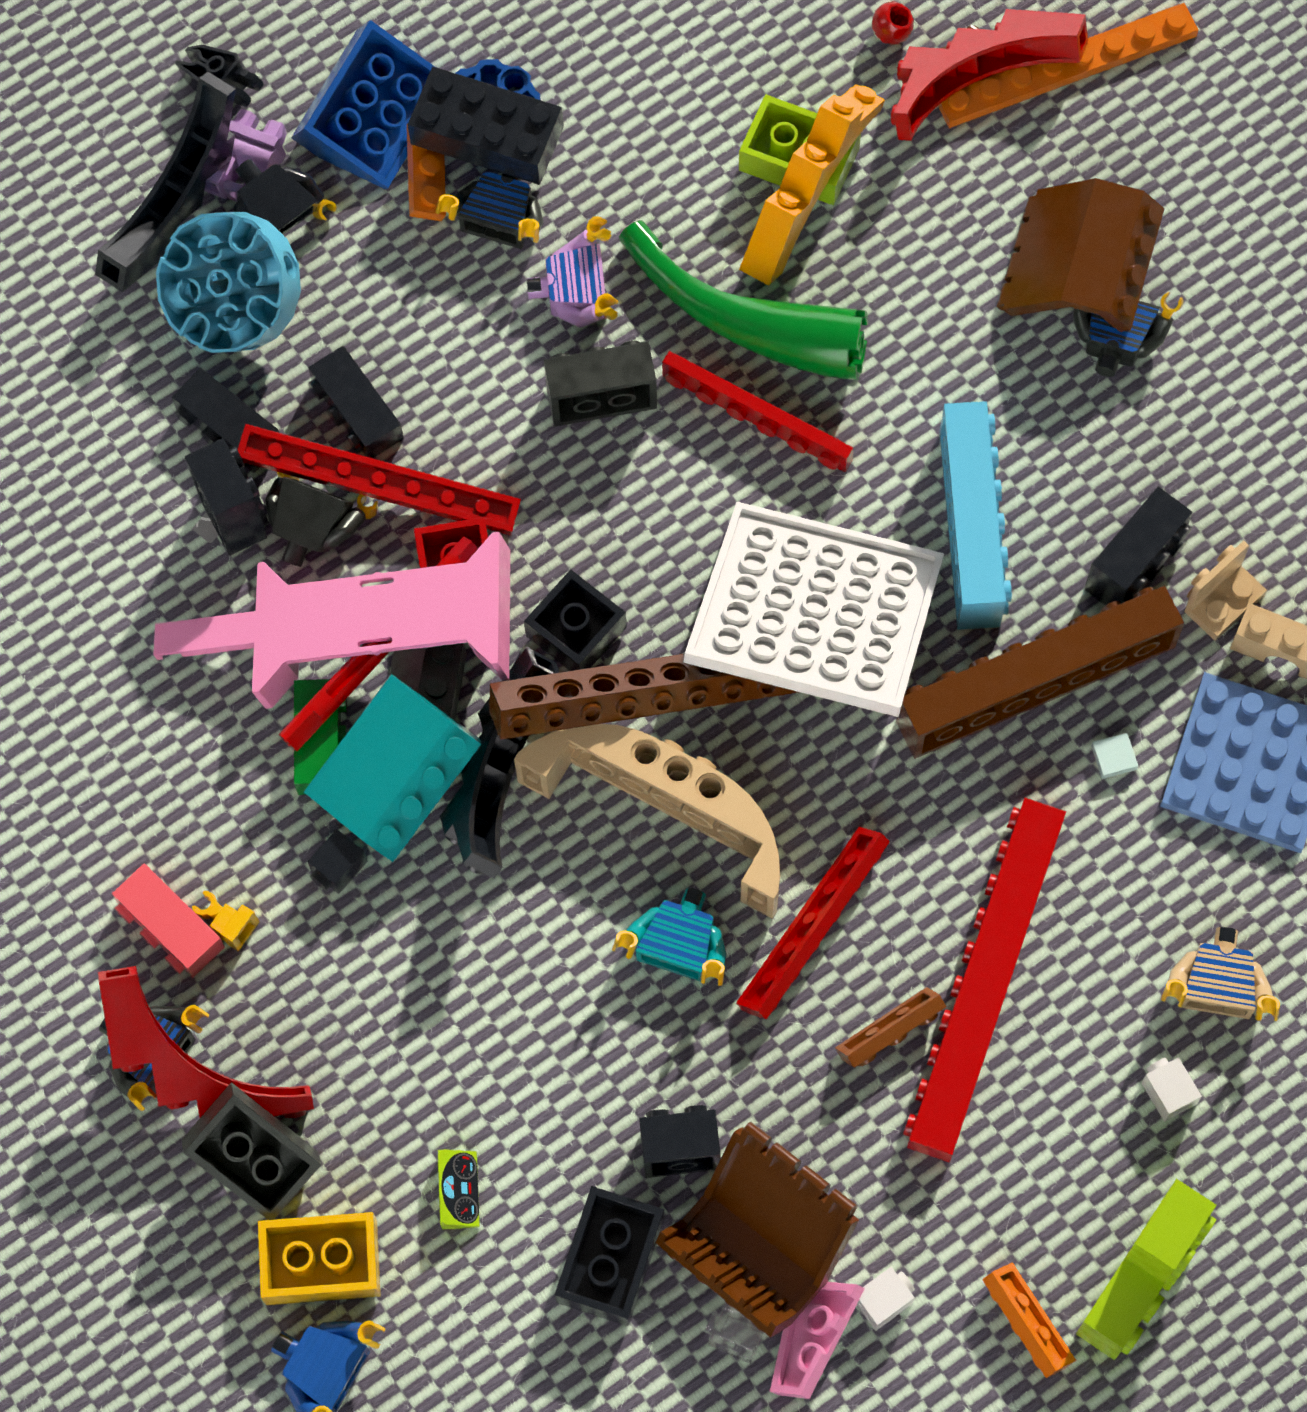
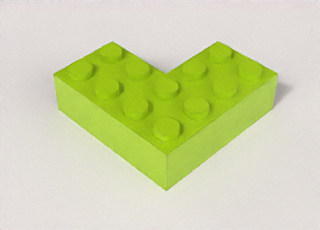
M1176 1178L1083 1321L1076 1335L1113 1360L1117 1358L1120 1352L1128 1355L1144 1332V1329L1138 1326L1139 1323L1143 1320L1148 1324L1165 1299L1159 1292L1162 1288L1169 1292L1195 1255L1198 1246H1200L1217 1219L1211 1216V1213L1217 1205Z

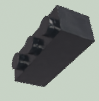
M344 345L308 367L311 381L308 382L309 388L318 400L324 398L330 406L327 408L329 416L337 427L343 424L349 433L346 435V438L356 453L362 451L366 457L374 458L404 439L401 423Z
M201 367L172 396L177 418L186 426L190 427L193 424L201 430L200 434L208 444L224 438L229 449L236 447L238 450L245 424L279 433L275 426ZM244 463V465L253 473H255L260 468L254 465Z

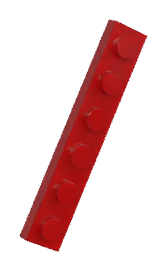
M671 351L663 359V377L673 387L683 389L684 387L692 391L702 402L708 405L716 404L726 409V412L736 420L744 421L745 419L756 425L757 429L764 435L769 437L777 436L786 441L793 450L799 453L807 452L817 457L819 462L829 469L835 470L837 468L846 473L852 463L854 447Z
M862 827L857 828L736 1002L744 1012L767 1020L770 1014L777 1008L781 998L797 979L808 959L818 949L826 933L833 923L838 920L844 907L853 894L858 891L861 883L890 843L882 833Z

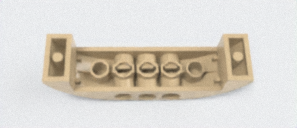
M596 724L554 731L533 741L516 755L514 762L518 783L550 799L569 765L572 763L752 859L753 861L741 881L740 902L772 919L774 918L778 907L780 864L779 852L773 831L763 811L753 798L735 781L717 771L716 766L708 759L700 756L695 759L685 754L684 749L674 741L665 739L663 742L642 731L612 724Z

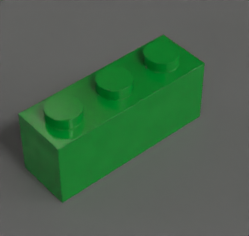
M330 679L294 680V717ZM347 698L297 752L294 751V785L298 795H306L304 790L348 733L347 725H341V713L347 712L348 708Z

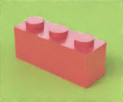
M145 863L112 893L118 903L114 908L116 912L128 924L135 920L143 928L139 933L153 949L160 945L168 953L164 959L179 974L185 970L194 978L225 948L221 938Z

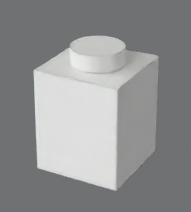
M1179 1057L1170 1062L1163 1058L1147 1067L1148 1074L1145 1075L1142 1085L1164 1122L1198 1104L1202 1096Z
M890 1267L863 1287L865 1289L857 1303V1307L875 1331H877L913 1304L915 1297L912 1295V1292L915 1291V1288L902 1271L897 1274Z

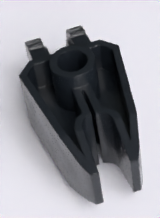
M196 45L185 49L192 63L178 60L175 62L183 78L194 91H197L199 78L206 72H209L236 89L234 103L242 107H247L251 102L249 95L243 91L246 87L260 91L264 86L262 79L246 70L239 55L234 52L206 45Z

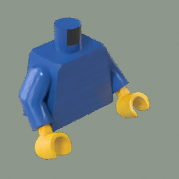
M346 1320L323 1322L317 1328L308 1326L300 1340L282 1331L276 1338L271 1352L288 1361L282 1375L287 1380L285 1391L296 1412H337L370 1354V1350L366 1345L378 1349L380 1344L372 1340L373 1335L377 1331L385 1332L386 1329L373 1321L359 1323Z

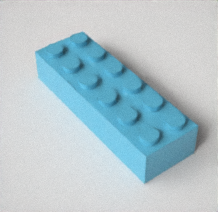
M987 401L944 404L939 432L957 630L999 628L1003 615H1008V602H1011L1012 599L1010 580H1005V568H1008L1007 546L1002 547V535L1005 534L1004 513H999V501H1002L1001 480H996L999 456L998 448L993 447L992 435H995L996 431L994 414H988Z

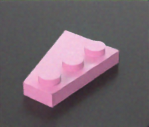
M827 1282L793 1324L783 1330L770 1392L779 1396L810 1399L865 1288L857 1284Z

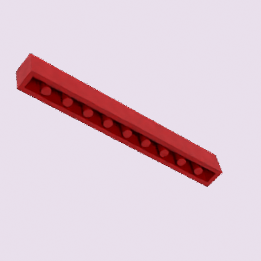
M1025 797L1021 809L1013 807L1007 828L1013 829L1010 841L1002 840L996 857V861L1002 863L999 874L991 873L984 893L991 896L987 909L979 908L973 928L980 930L975 943L971 941L967 943L961 962L968 964L964 977L956 976L950 994L951 997L957 998L953 1011L945 1009L938 1029L945 1033L941 1046L933 1044L927 1065L933 1067L929 1080L922 1078L915 1100L922 1102L918 1115L910 1113L903 1135L910 1137L908 1149L949 1163L951 1161L1067 811Z

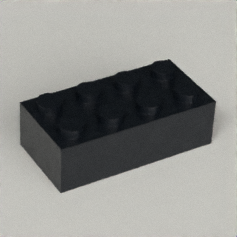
M433 66L407 124L411 145L537 185L541 184L564 128L561 106Z

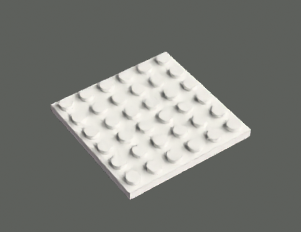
M736 502L685 651L684 663L899 717L944 553Z

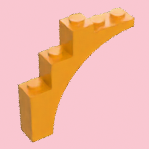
M855 84L842 96L837 97L833 95L820 106L807 141L792 154L780 188L765 200L740 265V271L768 286L783 273L803 226L830 177L857 137L883 107L885 99L877 96L874 90Z

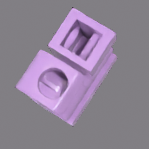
M240 109L233 121H230L229 131L235 134L231 160L206 180L205 192L224 199L228 197L237 202V191L244 185L235 183L239 177L235 170L248 159H252L261 172H264L273 164L279 165L282 163L286 156L282 146L287 135L285 126L271 119L267 122L263 132L256 130L259 123L257 115L248 110Z

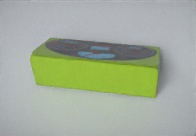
M438 1150L439 1208L442 1230L480 1227L477 1151Z

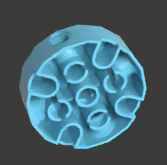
M221 212L200 214L180 225L170 237L171 241L166 247L164 257H160L156 270L158 302L169 325L180 336H184L190 343L211 353L256 350L278 338L293 319L301 293L299 263L288 239L269 221L246 212Z

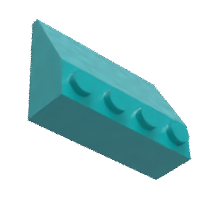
M391 674L309 783L304 793L362 841L391 862H394L480 747L481 741L472 732Z

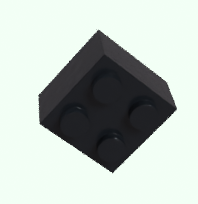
M570 569L524 620V627L527 638L569 671L591 668L627 628L626 612Z
M695 1105L684 1108V1113L669 1114V1110L660 1109L649 1111L646 1113V1117L639 1118L645 1178L716 1170L721 1159L715 1109L707 1110L705 1105Z

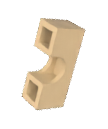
M1248 603L1230 649L1262 662L1269 656L1286 659L1299 668L1298 676L1307 679V625Z

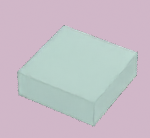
M1127 733L1092 742L1091 747L1102 779L1137 770L1138 763Z

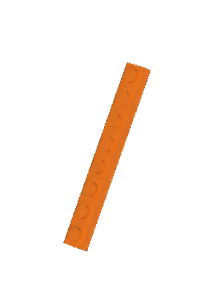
M1181 3L1089 37L1080 63H1045L997 73L959 90L943 101L938 107L948 128H952L1195 38L1198 34V28L1185 3Z

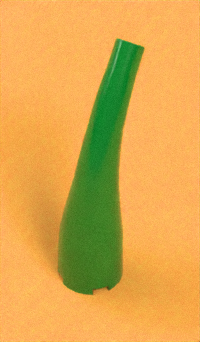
M644 221L633 222L620 234L619 241L647 277L678 307L713 332L742 348L798 370L832 378L859 380L858 373H862L867 340H864V331H860L861 325H868V313L866 310L779 302L726 293L700 281L676 265L662 251L663 244Z

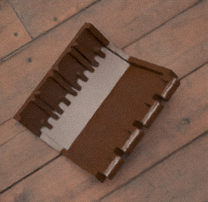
M1098 178L1038 189L1035 196L1028 197L1022 218L1025 223L1020 224L1013 248L1017 253L1011 255L1005 276V281L1008 283H1004L1002 286L997 308L1005 311L1010 316L1071 307L1100 315L1119 332L1130 331L1165 208L1143 190Z
M749 1122L744 1128L741 1127L733 1132L703 1196L682 1220L660 1231L655 1244L662 1248L670 1258L679 1262L695 1275L698 1281L707 1285L723 1298L730 1307L735 1308L750 1320L758 1330L771 1338L792 1325L827 1284L859 1219L854 1216L857 1205L837 1189H834L828 1195L830 1183L807 1165L798 1171L801 1161L778 1142L773 1144L771 1148H768L772 1138L755 1124Z

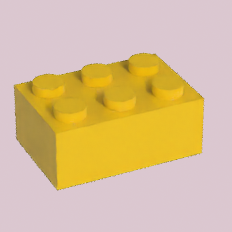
M373 1212L258 1221L261 1299L266 1305L381 1297L377 1220Z

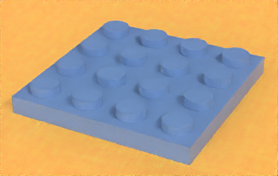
M1204 672L1160 807L1301 853L1307 838V705Z

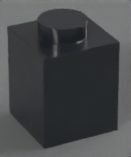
M336 829L307 862L312 872L310 878L323 890L327 891L330 887L339 894L368 861L365 851Z

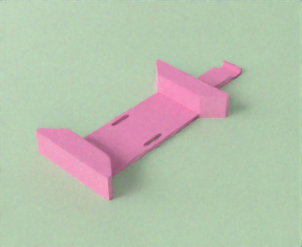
M493 532L466 563L387 573L375 572L371 575L287 585L265 562H260L257 565L255 611L155 624L153 655L157 660H163L164 655L181 654L183 657L254 648L252 693L265 709L273 708L294 684V680L298 679L299 663L368 654L379 655L384 652L468 642L476 656L502 681L509 680L510 548L500 532ZM394 580L389 584L362 587L366 583ZM392 640L389 644L360 647L364 643Z

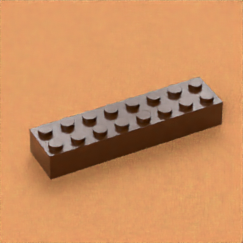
M1165 585L1155 590L1153 587L1144 588L1133 596L1134 599L1122 604L1120 601L1111 602L1104 606L1100 613L1089 618L1087 615L1078 616L1071 620L1067 627L1055 631V629L1045 630L1038 634L1034 641L1022 645V643L1012 644L1005 648L1001 655L989 659V657L979 658L972 662L968 669L957 674L955 671L946 672L939 676L935 683L924 688L922 685H916L907 689L899 717L896 718V723L914 759L1174 649L1184 621Z

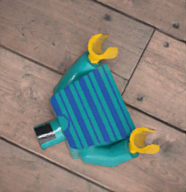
M686 888L680 904L664 900L660 907L649 909L632 922L626 931H620L616 935L612 951L615 952L618 947L628 949L627 959L633 957L637 946L636 960L700 981L702 984H705L706 978L715 977L718 979V986L723 985L727 953L721 930L713 925V916L701 912L706 894L700 890Z

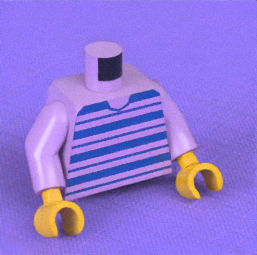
M599 216L592 217L587 223V230L558 249L552 256H548L545 259L547 276L526 278L528 299L549 297L551 315L580 328L602 319H616L618 312L611 308V306L618 304L619 301L612 295L605 293L600 244H596V239L607 241L611 238V231L605 228L600 230L603 225L607 224V220Z

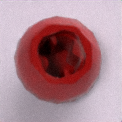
M892 1L882 4L875 10L871 27L875 36L882 43L896 45L906 41L911 36L914 28V18L910 9L904 4Z

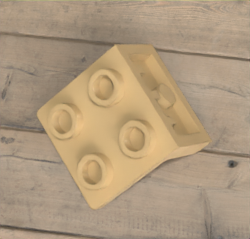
M1242 541L1236 548L1232 545L1228 546L1216 560L1218 564L1211 571L1207 568L1203 569L1191 582L1194 587L1186 596L1189 600L1184 612L1214 641L1244 615L1248 603L1255 605L1267 592V589L1242 567L1249 548L1245 541Z

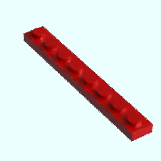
M245 424L238 447V452L246 464L455 521L485 517L488 530L510 536L512 535L521 499L249 424Z

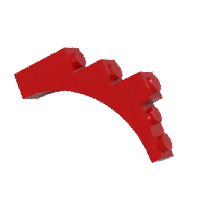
M1006 9L1001 22L996 23L995 30L957 28L953 40L948 41L946 49L909 46L904 59L898 63L897 78L902 81L901 97L898 104L893 105L891 111V123L896 125L898 140L911 141L919 126L937 106L959 90L976 81L1024 66L1045 63H1080L1088 44L1086 14Z
M136 966L98 972L113 1069L121 1068L123 1072H133L143 1069L144 1064L151 1063L158 1107L166 1105L168 1109H179L188 1106L189 1101L196 1100L200 1119L232 1082L273 1116L284 1115L285 1118H297L304 1116L307 1110L314 1109L309 1085L268 1087L245 1083L209 1069L183 1051L168 1036L150 1009L140 985Z

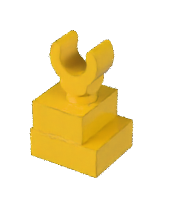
M203 891L205 898L211 901L210 906L205 910H201L193 905L192 910L201 919H212L213 922L210 924V928L227 945L239 951L260 922L255 912L243 904L238 911L227 904L222 907L211 892Z

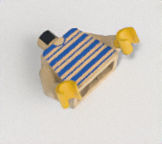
M1229 927L1216 928L1214 945L1200 943L1197 951L1187 952L1170 971L1168 982L1161 996V1001L1163 1002L1166 1001L1168 996L1175 997L1179 1001L1178 1007L1244 1019H1250L1255 1011V1006H1257L1255 1018L1258 1021L1262 1020L1263 1013L1272 1014L1274 1021H1277L1280 1009V1002L1276 997H1273L1271 986L1261 965L1253 961V952L1236 948L1238 931Z

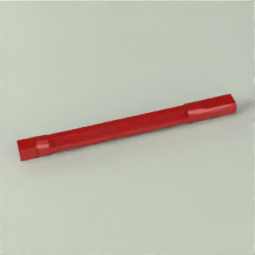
M462 537L436 566L466 563L478 550V547L471 540ZM392 640L364 643L361 647L389 644ZM389 652L380 653L379 655L352 656L278 735L289 747L297 752Z

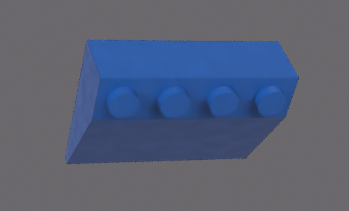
M369 20L356 30L291 139L318 158L385 190L388 189L407 158V123L410 120L431 68L435 66L372 20Z

